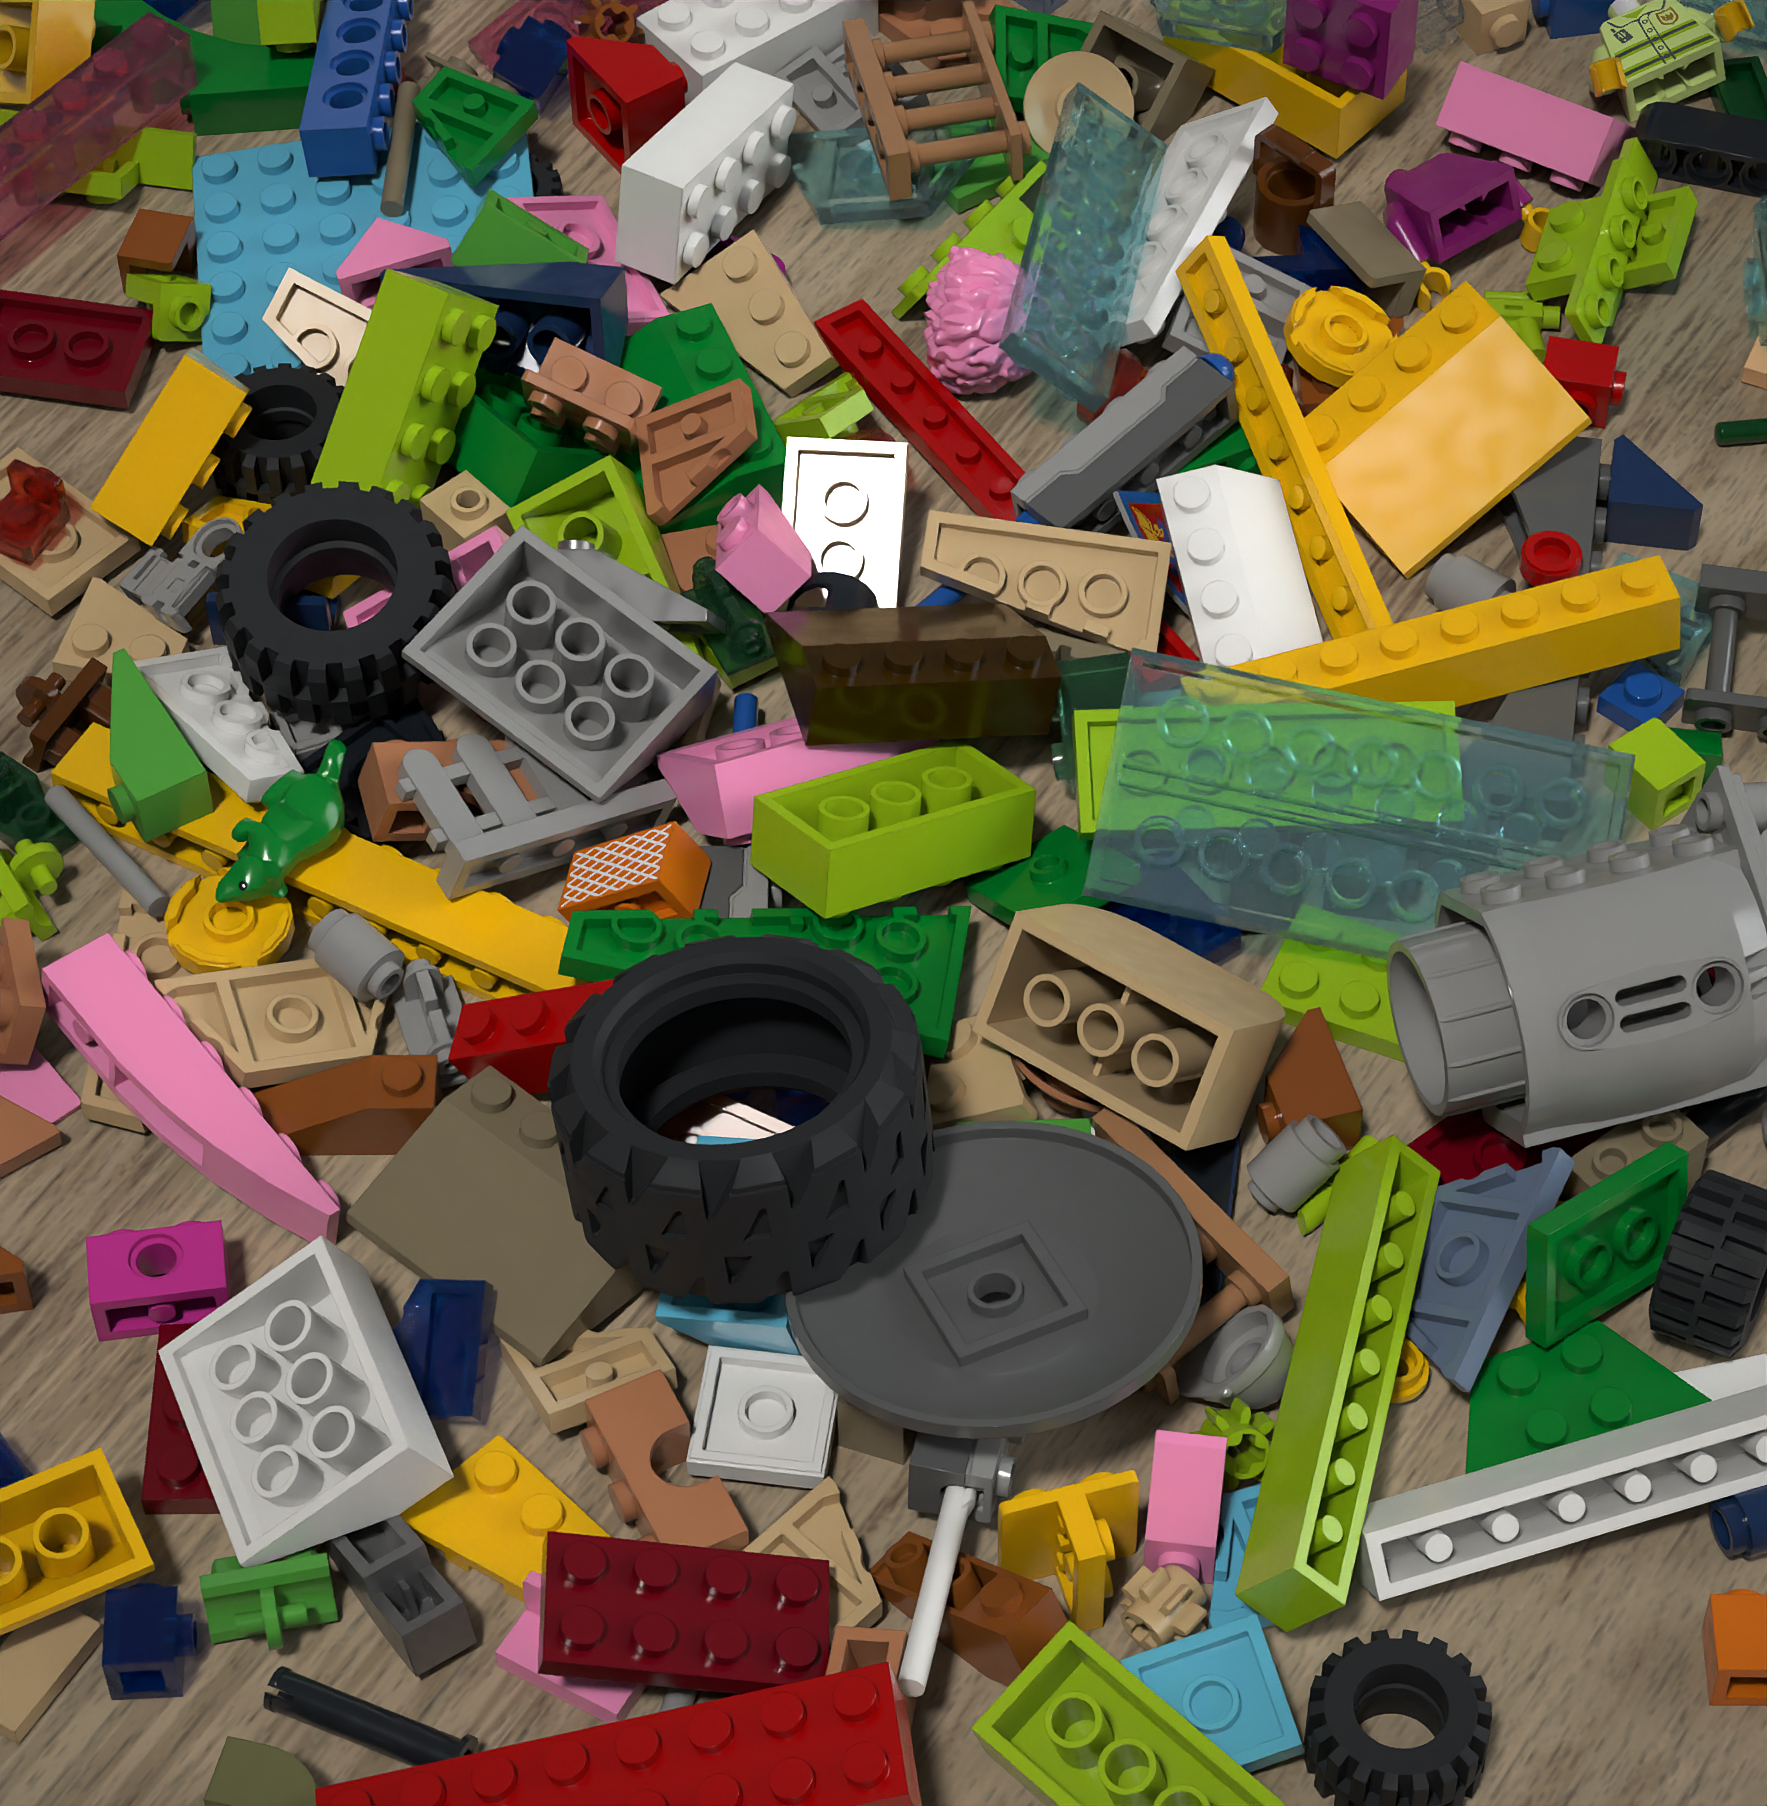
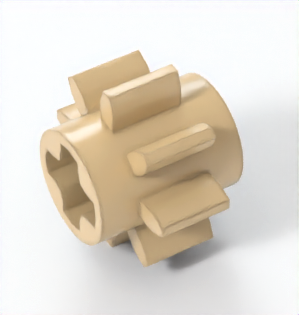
M1143 1565L1121 1588L1126 1596L1120 1603L1121 1607L1125 1610L1120 1617L1121 1623L1128 1635L1146 1650H1151L1206 1630L1205 1625L1201 1622L1208 1614L1207 1610L1202 1607L1207 1601L1206 1593L1200 1583L1179 1566L1167 1565L1165 1568L1160 1566L1153 1574Z

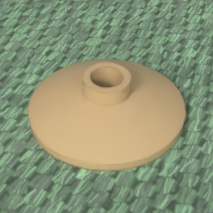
M1073 51L1049 59L1033 74L1024 94L1023 116L1033 141L1040 149L1050 154L1052 158L1070 164H1088L1107 157L1123 143L1132 126L1134 99L1128 81L1112 62L1094 53ZM1069 101H1077L1082 104L1084 108L1082 120L1075 121L1068 117L1066 105Z

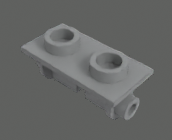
M427 959L413 960L406 966L403 987L395 989L390 994L409 1055H438L442 1088L467 1082L469 1079L448 1061L462 1009L452 975L442 977L439 968L432 965Z

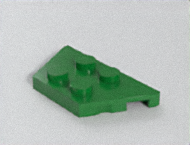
M1597 1320L1580 1327L1546 1349L1532 1342L1485 1358L1470 1392L1465 1474L1701 1405L1712 1400Z

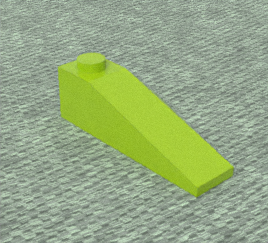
M611 455L506 510L514 532L523 525L554 549H558V542L562 540L591 542L595 545V550L682 595L658 526L647 517L645 497L634 472ZM671 634L704 659L696 634Z

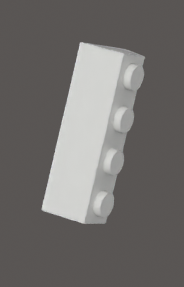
M1211 465L1156 479L1162 515L1169 542L1172 543L1171 549L1203 673L1323 642L1279 479L1220 465Z

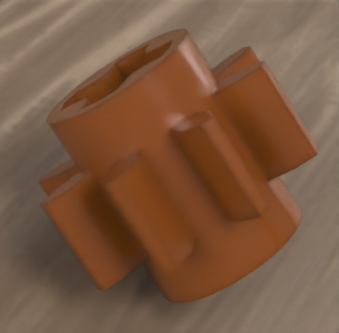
M583 0L587 10L582 15L570 17V21L578 25L580 37L626 42L631 36L643 33L641 28L635 26L632 15L638 9L637 4L624 6L618 3L619 0H603V4H601L600 0ZM604 16H610L613 22L607 28L608 35H603L600 27L605 23Z

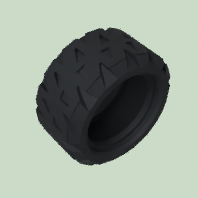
M764 934L763 937H735L734 935L690 942L685 944L683 948L660 956L657 954L652 955L618 973L613 980V985L602 995L594 993L590 995L568 1021L564 1029L567 1044L556 1046L552 1054L547 1085L575 1220L582 1222L587 1243L612 1268L617 1270L631 1265L634 1280L638 1284L682 1299L688 1293L706 1296L714 1304L763 1302L768 1296L784 1294L792 1291L793 1296L836 1282L846 1274L850 1266L857 1262L868 1264L900 1237L906 1228L907 1217L917 1214L921 1208L933 1179V1152H935L936 1147L922 1044L918 1035L915 1015L900 991L893 984L884 983L881 974L872 965L839 948L825 950L821 949L818 944L813 943L810 939ZM759 1089L794 1090L815 1094L831 1102L817 1116L799 1126L782 1133L748 1142L712 1145L674 1141L655 1133L666 1121L689 1107L709 1099L741 1091Z

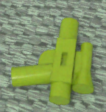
M1485 290L1484 299L1543 363L1546 348L1541 335V329H1559L1560 306H1544L1543 300L1535 302L1528 290L1521 292Z

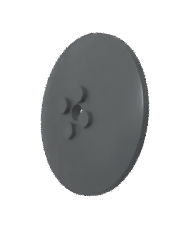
M989 1121L933 1130L936 1147L935 1152H933L934 1173L923 1204L917 1214L907 1217L906 1228L900 1237L868 1264L857 1262L848 1268L846 1274L840 1280L796 1296H793L792 1291L784 1293L788 1321L801 1354L822 1381L847 1402L874 1417L917 1432L968 1439L1008 1438L1049 1431L1084 1420L1117 1404L1150 1381L1169 1362L1182 1345L1192 1327L1201 1299L1203 1261L1199 1235L1193 1218L1182 1198L1162 1175L1133 1153L1105 1139L1063 1126L1038 1122ZM993 1292L1010 1297L1004 1302L994 1304L979 1300L984 1295Z

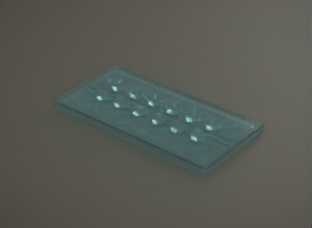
M1132 647L1082 895L1387 960L1389 948L1395 940L1403 936L1435 928V910L1439 893L1459 888L1460 878L1483 871H1498L1501 876L1522 870L1523 863L1530 859L1550 855H1559L1564 859L1585 854L1586 847L1594 843L1622 840L1635 755Z

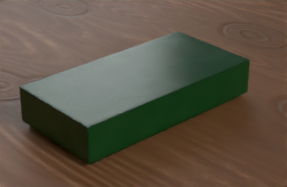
M1759 56L1723 60L1726 80L1707 88L1716 112L1767 121V76Z

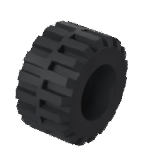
M278 363V368L267 369L266 365L253 368L254 373L246 376L240 373L234 377L250 389L243 402L253 409L235 438L233 439L223 433L211 452L221 459L213 471V478L217 489L222 490V496L271 504V499L287 491L291 497L305 492L304 485L311 483L344 390L343 385L336 386L335 378L328 373L316 375L314 367L303 365L301 368L296 369L292 368L291 363Z
M1710 1169L1695 1182L1677 1218L1652 1290L1649 1304L1650 1329L1730 1359L1745 1345L1767 1296V1189Z
M1386 1629L1373 1631L1371 1633V1641L1367 1644H1364L1358 1637L1345 1642L1342 1657L1333 1652L1322 1664L1321 1676L1315 1675L1310 1688L1304 1745H1306L1304 1760L1307 1772L1315 1773L1314 1787L1322 1798L1334 1794V1806H1463L1464 1797L1472 1799L1479 1787L1481 1773L1484 1771L1491 1732L1492 1706L1491 1702L1485 1701L1487 1687L1481 1675L1470 1677L1472 1663L1462 1653L1451 1658L1447 1655L1448 1643L1436 1637H1433L1430 1644L1417 1641L1419 1633L1417 1631L1403 1629L1402 1638H1390ZM1400 1714L1422 1723L1435 1738L1424 1745L1414 1748H1394L1372 1739L1363 1731L1360 1724L1377 1715Z

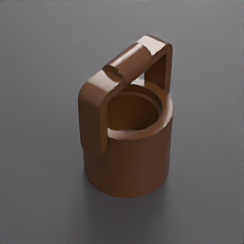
M1271 124L1258 133L1254 139L1252 171L1257 176L1253 232L1256 241L1268 251L1285 256L1304 255L1317 249L1324 241L1306 220L1310 210L1333 206L1336 169L1329 159L1318 153L1315 149L1279 126ZM1274 150L1282 156L1273 159Z

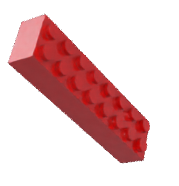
M889 1662L315 1788L316 1806H922L906 1702Z

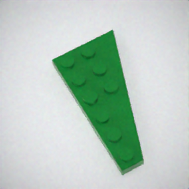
M916 906L892 907L890 916H859L853 910L844 917L827 919L816 914L810 908H752L750 917L719 918L717 909H693L691 918L659 919L651 910L572 911L558 974L592 982L615 979L618 973L652 955L657 954L660 956L683 948L685 944L728 935H734L735 937H763L764 934L810 939L813 943L818 944L821 949L839 948L872 965L881 974L884 983L893 984L900 991L915 1015L923 1054L944 1059L950 1037L972 906H950L947 915H918Z

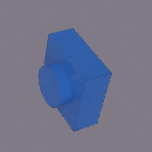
M1634 661L1599 695L1596 712L1628 732L1652 718H1658L1666 724L1683 707L1685 690L1639 662Z

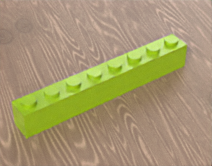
M1393 1134L1340 1163L1339 1169L1336 1171L1235 1591L1236 1597L1286 1633L1335 1611L1346 1604L1441 1171Z

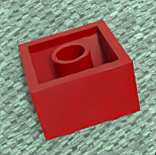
M574 36L566 40L573 125L621 174L622 164L685 108V93L688 91L687 79L680 66L675 62L670 63L653 45Z

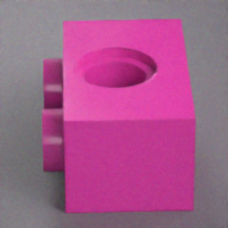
M221 1220L209 1222L185 1221L176 1226L138 1231L120 1229L107 1235L86 1237L89 1305L99 1342L159 1334L160 1324H196L232 1299L230 1261ZM159 1274H165V1275H163V1276L154 1277V1276L159 1275Z

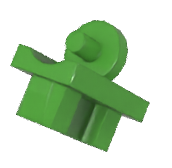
M314 1546L278 1559V1562L245 1568L239 1564L237 1556L215 1559L212 1564L211 1574L199 1576L212 1644L266 1634L269 1651L284 1648L282 1631L338 1621L327 1553L317 1554Z

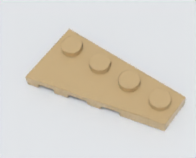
M929 510L920 564V575L991 603H1004L1017 613L1090 641L1129 652V656L1155 665L1172 543Z

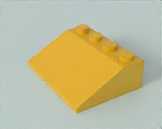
M1466 280L1304 418L1345 513L1407 580L1592 424L1588 415L1521 338Z

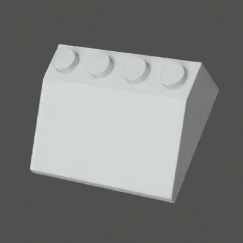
M323 1236L313 1240L158 1350L239 1564L244 1568L268 1563L398 1516L454 1477L365 1266Z

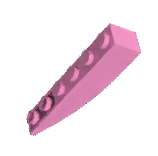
M106 933L42 968V989L46 1003L45 1011L114 1095L163 1143L210 1181L267 1219L310 1243L319 1236H323L336 1245L341 1205L334 1190L324 1180L319 1179L316 1181L303 1166L301 1156L293 1141L286 1134H277L263 1118L261 1107L252 1092L244 1086L238 1088L224 1072L222 1060L215 1048L207 1041H198L186 1026L185 1018L177 1003L170 996L165 995L162 997L148 981V976L142 962L132 951L127 950L124 952L110 934Z

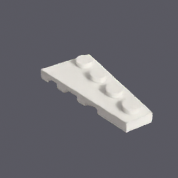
M227 646L133 661L197 758L246 803H262L263 794L290 770L293 769L304 774L303 768L280 731L272 730L268 727L269 713L263 703L252 701L249 696V689L242 681L240 671L233 670Z

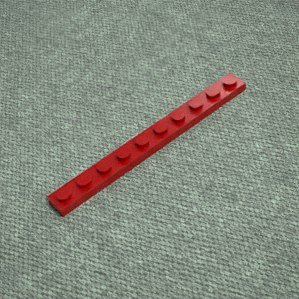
M863 298L814 321L816 328L839 365L846 372H849L853 379L855 378L870 399L978 516L1016 521L1010 490L1016 486L1019 479L1025 474V471L937 377L930 372ZM1161 618L1155 665L1129 656L1128 679L1149 701L1180 685L1179 679L1198 675L1200 658Z

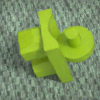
M23 839L15 846L17 853L15 856L8 849H0V892L2 894L0 896V926L3 918L29 920L30 930L43 942L58 930L35 891L39 890L42 895H49L57 889L58 884L55 880L64 868V859L57 847L51 843L39 842L33 844L30 839Z

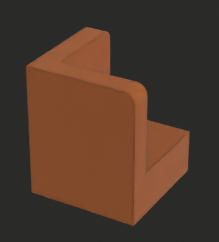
M139 208L117 253L124 294L126 293L127 273L147 274L149 269L194 273L197 267V236L193 217Z

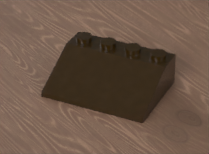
M1004 603L765 612L764 624L805 746L1049 734L1062 676L1046 636Z

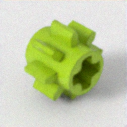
M1234 1398L1230 1409L1216 1411L1210 1406L1204 1408L1207 1418L1203 1422L1200 1431H1194L1191 1434L1227 1437L1226 1450L1228 1448V1452L1225 1458L1223 1484L1229 1490L1235 1491L1239 1484V1479L1254 1477L1262 1482L1263 1470L1266 1466L1271 1441L1264 1435L1273 1429L1274 1421L1263 1411L1251 1416L1250 1407L1240 1398Z

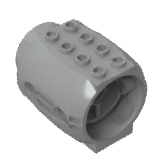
M1686 824L1667 825L1649 831L1650 840L1626 844L1625 840H1608L1587 846L1586 853L1564 859L1559 855L1537 857L1525 861L1522 870L1501 876L1498 871H1483L1466 875L1459 879V888L1440 892L1435 910V928L1398 938L1391 944L1387 956L1388 995L1398 1043L1411 1080L1425 1106L1433 1114L1441 1117L1481 1109L1485 1123L1524 1148L1767 1086V932L1753 892L1741 870L1738 849L1712 839L1711 834H1699L1689 830V826ZM1710 967H1714L1715 970V982L1713 986L1711 984L1707 972V969Z

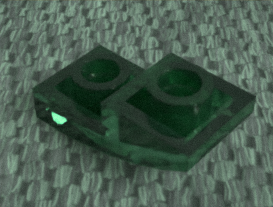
M1 751L0 840L15 853V846L19 841L30 839L33 844L39 842L51 843L57 847L60 854L80 841L45 803L44 798L46 794L42 789L37 774Z

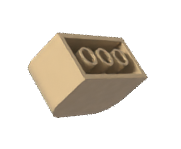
M1060 904L1016 911L971 1031L1183 1150L1188 1151L1231 1140L1238 1135L1286 1013L1282 1005L1262 989L1135 921L1095 907L1079 904Z

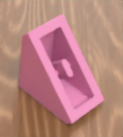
M377 217L337 269L336 276L342 295L372 310L381 286L380 273L384 269L452 267L455 265L451 262L452 251L448 239Z

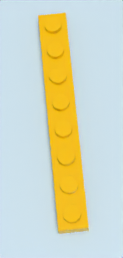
M1206 235L1175 272L1209 352L1225 356L1234 366V387L1239 422L1262 475L1279 479L1303 570L1332 639L1393 624L1225 236Z

